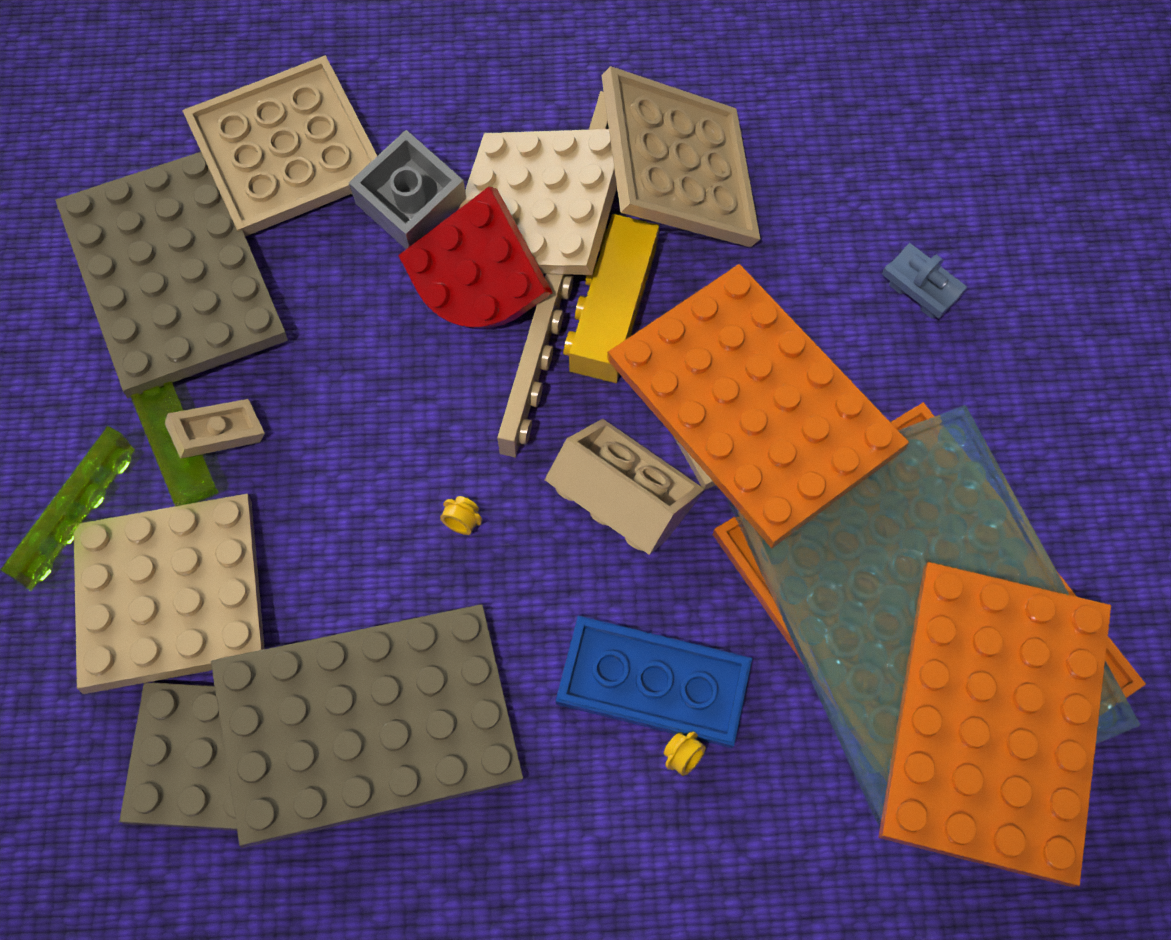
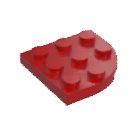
M490 186L398 255L416 291L425 304L441 318L460 326L491 328L504 325L520 317L553 294L498 189Z

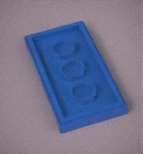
M578 616L555 702L556 705L672 734L682 733L684 736H687L690 732H696L698 734L697 740L733 749L752 658Z

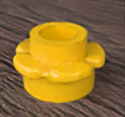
M458 496L455 500L447 499L444 501L443 505L445 508L440 519L451 530L459 534L470 535L476 525H481L482 518L478 514L479 507L472 500Z
M690 732L687 736L677 733L668 742L664 749V755L667 757L665 766L668 770L675 769L682 776H685L699 763L706 747L697 740L698 734L696 732Z

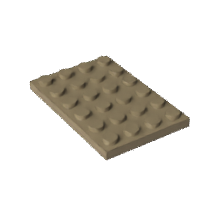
M201 152L55 199L120 385L127 399L288 341L242 230L237 231Z
M482 604L211 660L239 846L241 848L523 781Z

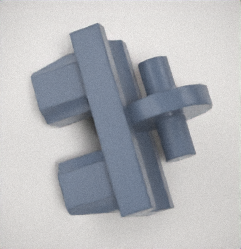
M911 243L882 272V275L890 280L889 286L899 294H908L920 304L921 311L931 319L936 317L940 319L967 289L966 285L941 267L944 259L937 254L929 258Z

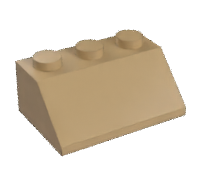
M604 419L568 437L545 478L546 482L556 488L560 496L576 502L590 512L591 517L595 521L611 527L625 537L626 542L637 550L645 551L649 555L666 542L705 490Z

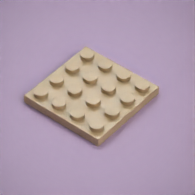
M326 55L182 110L237 231H243L245 237L352 194L349 182L377 157Z
M610 66L602 74V83L620 212L747 247H752L760 240L737 109Z
M609 129L484 133L465 189L466 199L461 203L460 208L490 186L498 189L543 274L592 275L617 189Z
M248 494L73 524L77 689L82 694L211 671V660L265 649L252 501Z

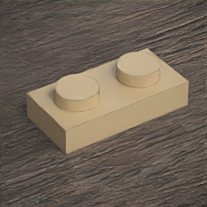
M249 399L168 413L165 420L166 428L180 459L259 443L265 434Z

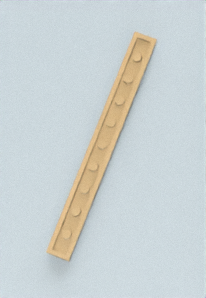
M600 91L589 130L609 129L603 91ZM546 274L545 276L553 294L538 303L535 309L497 437L499 452L502 455L516 458L520 444L527 445L532 427V420L527 419L531 406L538 407L543 383L538 382L541 370L548 371L551 364L553 346H549L552 334L558 335L560 332L563 311L559 310L562 298L568 300L570 297L574 278L572 275Z

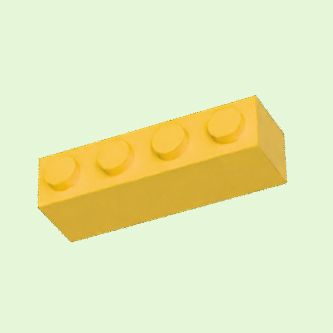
M612 214L608 229L605 228L599 249L600 255L598 262L595 263L593 274L586 275L585 285L590 286L587 297L580 295L577 302L574 318L579 320L576 332L569 331L566 337L563 354L569 356V372L617 383L619 373L607 360V352L625 341L632 334L658 244L659 224Z

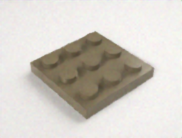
M144 683L119 822L129 825L237 831L215 686Z

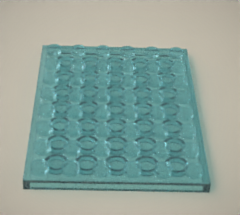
M966 405L898 430L909 441L905 451L774 548H771L731 501L727 499L879 828L923 567L926 563L932 562L1069 595ZM1106 661L1096 744L1140 726L1137 717Z

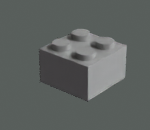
M407 130L349 182L356 205L405 249L460 208L461 203L466 199L463 179Z

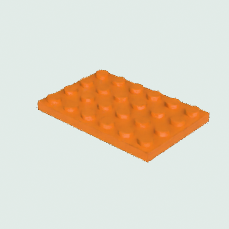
M740 264L607 352L609 363L771 548H774L905 451L909 444V441Z
M927 562L923 567L878 838L1069 887L1080 886L1111 605Z

